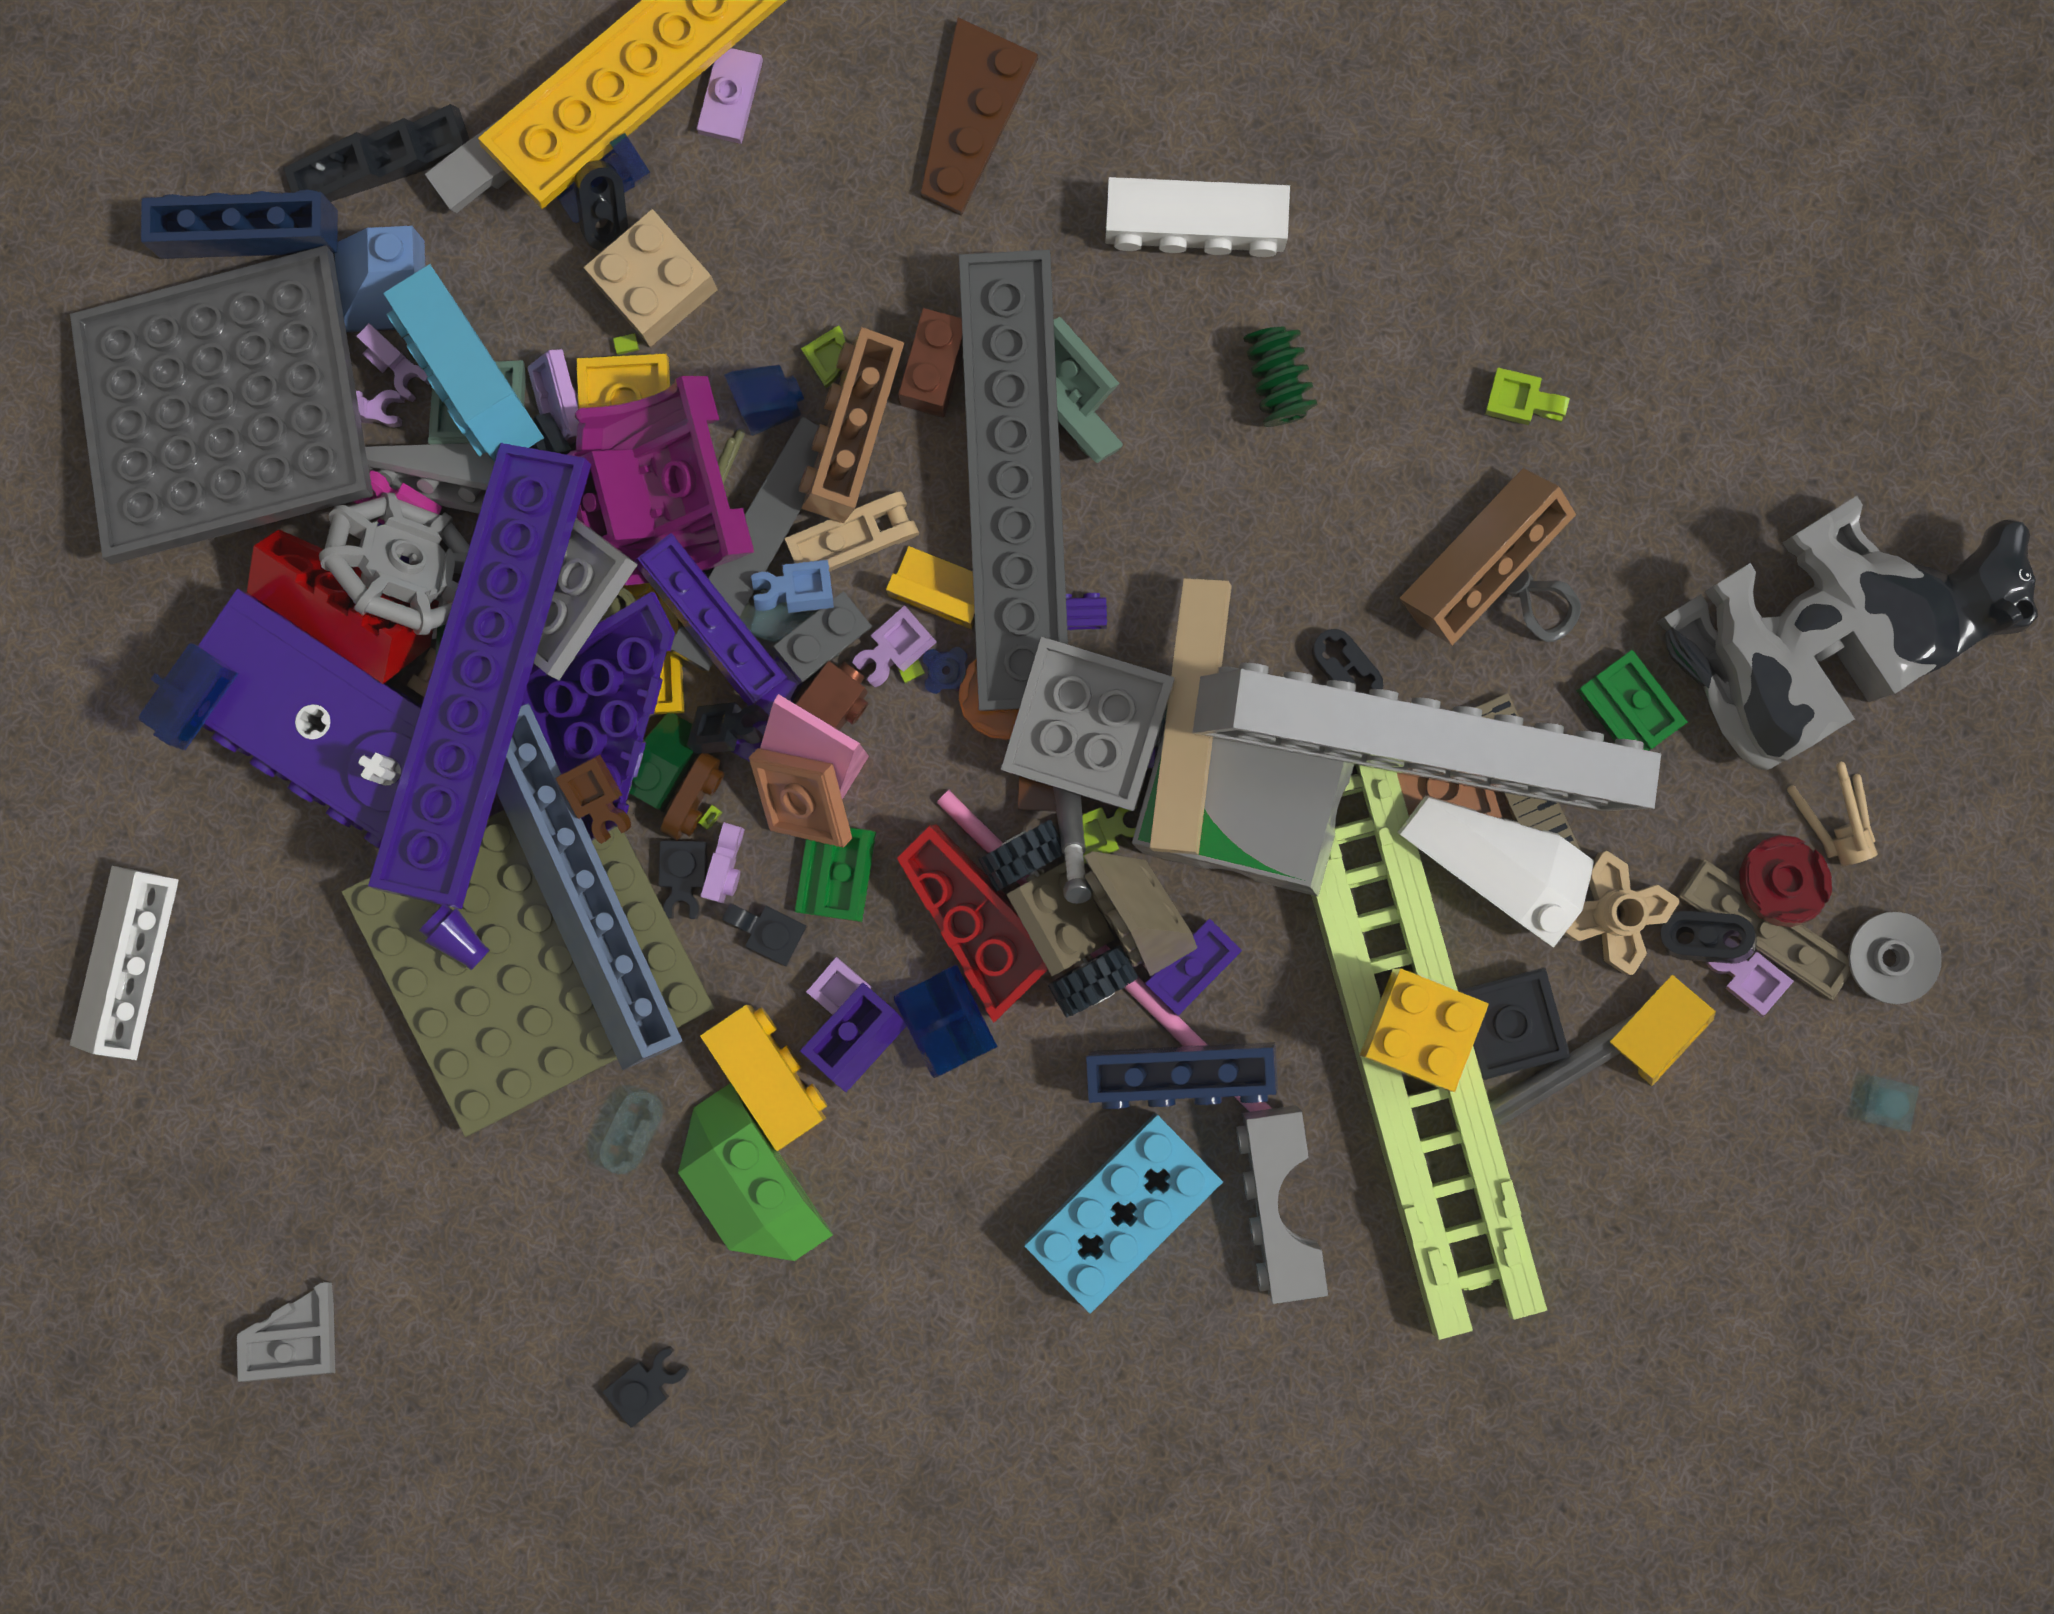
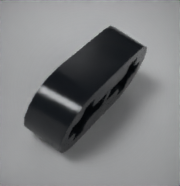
M1329 629L1321 633L1315 640L1312 648L1313 659L1329 680L1355 684L1354 679L1347 672L1352 668L1361 679L1367 675L1372 678L1373 683H1371L1369 689H1383V678L1380 672L1346 632L1339 629ZM1328 639L1333 644L1341 641L1344 648L1340 653L1348 665L1343 667L1335 657L1326 660L1322 655L1326 649L1323 641Z

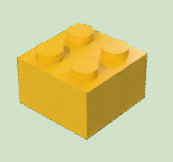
M1393 969L1359 1056L1441 1089L1455 1092L1489 1003L1404 969Z

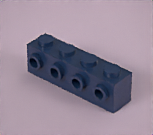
M299 190L295 193L258 191L240 195L210 193L206 196L169 194L162 197L142 198L141 242L161 259L292 255L322 246H327L332 253H337L338 210L322 192L313 190Z
M1275 1042L1091 1051L1086 1056L1089 1103L1102 1102L1103 1109L1130 1107L1129 1101L1148 1100L1149 1107H1166L1176 1105L1175 1099L1194 1098L1195 1105H1212L1222 1103V1097L1240 1096V1102L1258 1103L1268 1101V1095H1276L1278 1090Z

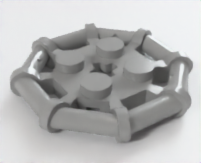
M383 492L380 498L352 506L338 505L329 513L331 525L325 549L320 552L319 560L321 567L333 574L356 604L355 611L361 615L367 612L412 628L416 635H428L431 629L447 623L458 583L452 581L453 573H462L470 545L452 524L453 517L446 512L439 515L399 500L395 493ZM380 517L381 520L385 521V524L377 526L378 521L371 523L369 520ZM349 533L361 539L359 547L346 545ZM441 539L448 547L446 553L439 545ZM401 555L410 558V564L400 560ZM351 567L360 568V570L362 571L361 579L357 576V574ZM383 593L396 599L410 603L411 608L381 598L380 596ZM442 597L449 603L434 609L430 608L433 599Z

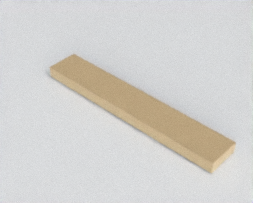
M1183 579L1171 675L1176 678L1168 700L1150 849L1153 851L1199 855L1213 737L1194 734L1193 726L1200 676L1216 674L1219 672V667H1222L1232 586L1229 581Z

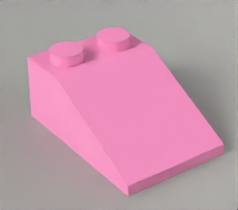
M779 694L775 698L760 749L833 764L843 799L868 759V754L859 742Z

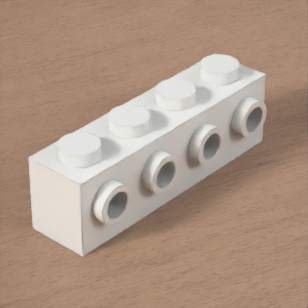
M1109 177L1105 244H1114L1116 249L1123 251H1136L1141 249V246H1159L1161 251L1167 253H1181L1186 251V248H1204V251L1211 255H1226L1231 253V250H1249V254L1252 256L1271 257L1276 255V252H1284L1288 240L1290 185Z
M117 866L111 867L70 1046L91 1054L137 1060L178 879Z

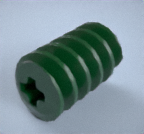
M1284 326L1270 327L1254 331L1243 337L1244 342L1254 344L1247 350L1248 359L1258 361L1251 368L1252 376L1263 379L1256 384V393L1261 396H1268L1259 403L1261 412L1272 413L1263 421L1265 427H1275L1301 420L1307 415L1306 412L1318 405L1316 399H1303L1302 394L1313 388V383L1302 382L1298 379L1300 375L1309 370V366L1307 364L1294 363V359L1305 353L1304 347L1290 346V342L1301 335L1300 330L1286 329Z

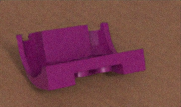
M680 376L675 379L674 384L658 394L619 405L580 408L575 412V418L579 421L577 425L576 450L570 451L567 455L586 458L591 464L577 512V518L633 561L670 533L674 535L702 571L754 553L743 508L730 509L710 436L708 425L718 421L719 416L708 376ZM636 567L624 585L649 582Z

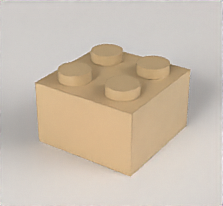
M653 209L584 267L592 282L649 347L653 346L718 290L709 272Z

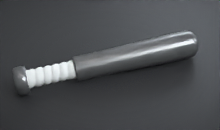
M1053 786L1061 851L1065 856L1068 882H1066L1063 889L1064 897L1071 903H1083L1091 898L1092 888L1084 878L1083 854L1086 849L1081 795Z

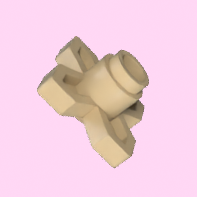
M1608 851L1599 852L1594 858L1595 862L1589 882L1595 901L1584 902L1582 912L1564 935L1573 941H1581L1602 934L1604 961L1624 975H1633L1647 954L1640 931L1649 924L1667 923L1679 904V899L1659 885H1652L1636 891L1631 890L1628 864ZM1617 907L1620 909L1621 912L1619 919L1617 918L1616 914Z

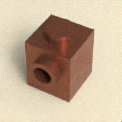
M828 661L796 705L840 731L847 721L852 725L855 724L869 704L864 700L868 691L861 685L865 677L845 662H842L838 668Z

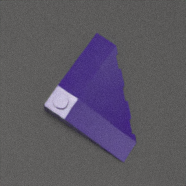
M655 592L646 594L598 623L560 680L549 676L533 663L521 705L530 704L561 774L599 754L601 755L623 794L618 799L612 801L615 808L623 810L626 814L629 808L626 802L633 777L638 775L646 745L643 738L650 714H654L663 681L660 675L666 652L671 651L675 632ZM589 813L581 817L591 841L595 839L592 833L593 819ZM607 820L605 823L608 831L617 827L613 821Z

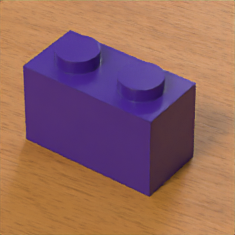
M862 982L800 1052L843 1091L847 1092L908 1024L894 1009Z

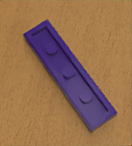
M672 533L634 561L638 564V570L748 706L753 705L787 678Z

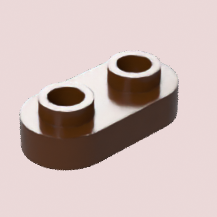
M702 753L697 758L662 822L660 829L662 833L675 840H679L683 834L689 837L693 834L703 814L697 810L705 794L712 797L724 777V772L719 770L721 760L708 753Z

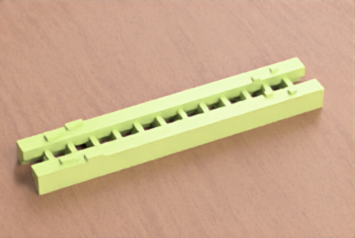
M1355 764L1358 774L1351 775L1349 784L1342 797L1363 791L1370 817L1335 827V837L1319 896H1311L1432 1334L1441 1340L1473 1331L1462 1289L1469 1291L1489 1286L1493 1283V1280L1499 1279L1509 1317L1513 1320L1547 1311V1307L1474 1047L1471 1049L1455 1092L1435 1087L1407 1095L1401 1072L1359 1056L1381 1001L1374 976L1375 973L1411 964L1414 974L1456 991L1458 990L1418 848L1398 833L1409 818L1397 772ZM1375 835L1382 861L1345 871L1339 845ZM1387 879L1394 905L1357 915L1350 889ZM1400 923L1407 949L1370 959L1363 932ZM1448 1098L1457 1129L1420 1139L1411 1108ZM1461 1143L1469 1174L1432 1184L1424 1153ZM1474 1188L1482 1219L1444 1228L1436 1198ZM1486 1234L1494 1264L1457 1273L1449 1243Z

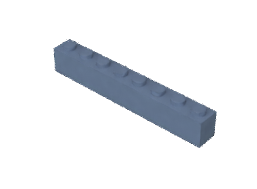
M526 704L520 708L496 792L622 1070H625L666 1052L681 1043L682 1038L582 819H578L555 779L561 774L530 704Z

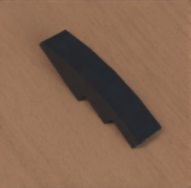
M449 104L414 122L402 118L368 136L356 132L284 167L291 193L299 190H313L322 192L332 202L432 168L470 139L460 109Z

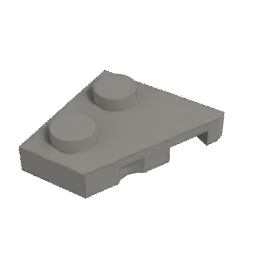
M324 1282L313 1287V1291L293 1303H287L274 1311L263 1322L255 1323L237 1334L238 1382L335 1373L332 1283Z

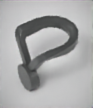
M1524 569L1505 590L1512 597H1520L1523 617L1527 627L1545 642H1554L1563 638L1578 622L1581 614V603L1573 589L1565 582L1533 581L1532 575L1527 569ZM1529 591H1554L1566 599L1569 607L1563 622L1556 628L1544 630L1533 615Z

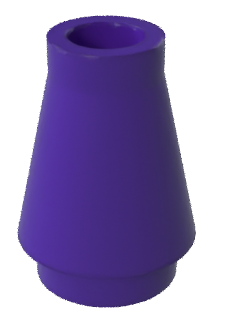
M442 905L419 930L427 937L424 942L461 962L470 970L490 951L457 908L452 910L450 907Z

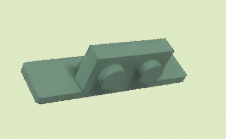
M1058 317L1054 319L1058 422L1077 441L1082 452L1090 456L1094 462L1099 463L1116 453L1123 446L1122 442L1095 413L1120 383L1065 321Z

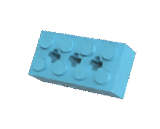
M431 264L383 293L393 308L392 311L386 314L399 335L404 337L408 350L420 368L425 371L428 376L427 380L441 401H444L449 409L447 411L462 434L466 436L479 457L487 452L495 463L500 443L529 448L544 438Z
M1155 1112L1025 1241V1247L1091 1314L1223 1181ZM1152 1169L1158 1173L1165 1169L1168 1172V1175L1164 1178L1167 1182L1164 1189L1160 1190L1155 1186L1148 1190L1144 1186L1149 1181L1144 1176L1148 1170ZM1116 1202L1124 1206L1129 1202L1135 1205V1208L1131 1210L1134 1218L1130 1222L1124 1219L1115 1222L1111 1218L1116 1214L1115 1210L1112 1209ZM1086 1235L1091 1239L1096 1235L1100 1236L1102 1240L1098 1245L1101 1251L1096 1255L1092 1252H1088L1085 1255L1079 1251L1082 1248V1243L1079 1241L1080 1237Z

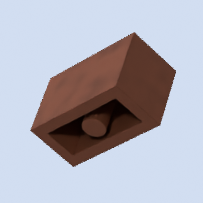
M923 308L899 391L901 406L945 418L963 354L962 318Z

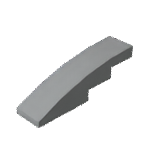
M495 123L467 141L425 173V176L446 205L455 213L462 210L490 186L499 189L511 179L479 144L478 137Z

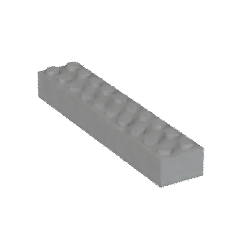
M1240 663L1239 668L1219 667V672L1216 674L1200 676L1193 726L1194 734L1599 811L1655 809L1661 753L1643 750L1644 743L1641 741L1616 739L1615 744L1603 742L1604 734L1597 732L1576 731L1575 736L1563 734L1564 726L1552 723H1536L1535 728L1523 726V718L1513 715L1498 714L1495 715L1494 719L1483 718L1481 709L1454 706L1453 711L1440 709V701L1429 698H1412L1411 703L1399 701V693L1390 690L1370 689L1369 694L1355 692L1356 684L1345 681L1329 680L1326 686L1312 683L1313 676L1310 674L1288 671L1283 672V677L1268 674V666L1256 663Z

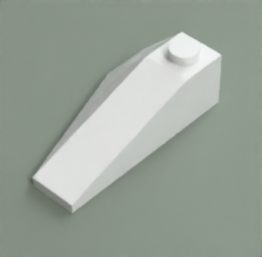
M1426 795L1398 831L1402 837L1552 947H1555L1583 910L1595 861L1557 833L1527 827L1519 822L1505 818L1504 820L1479 813L1471 808Z

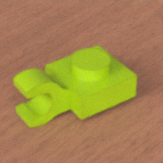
M1498 367L1495 372L1485 415L1529 425L1532 415L1535 413L1540 417L1562 422L1563 417L1566 415L1570 398L1539 391L1542 380L1540 377Z

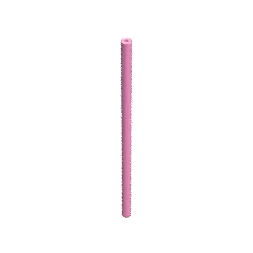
M950 790L937 801V804L987 853L1002 846L1003 842ZM1029 875L1024 876L1016 882L1020 886L1028 883L1025 878L1029 877ZM1104 945L1090 955L1095 958L1110 950V948ZM1139 977L1124 987L1182 1046L1207 1045ZM1234 1096L1240 1102V1096ZM1240 1102L1249 1112L1272 1109L1266 1102Z

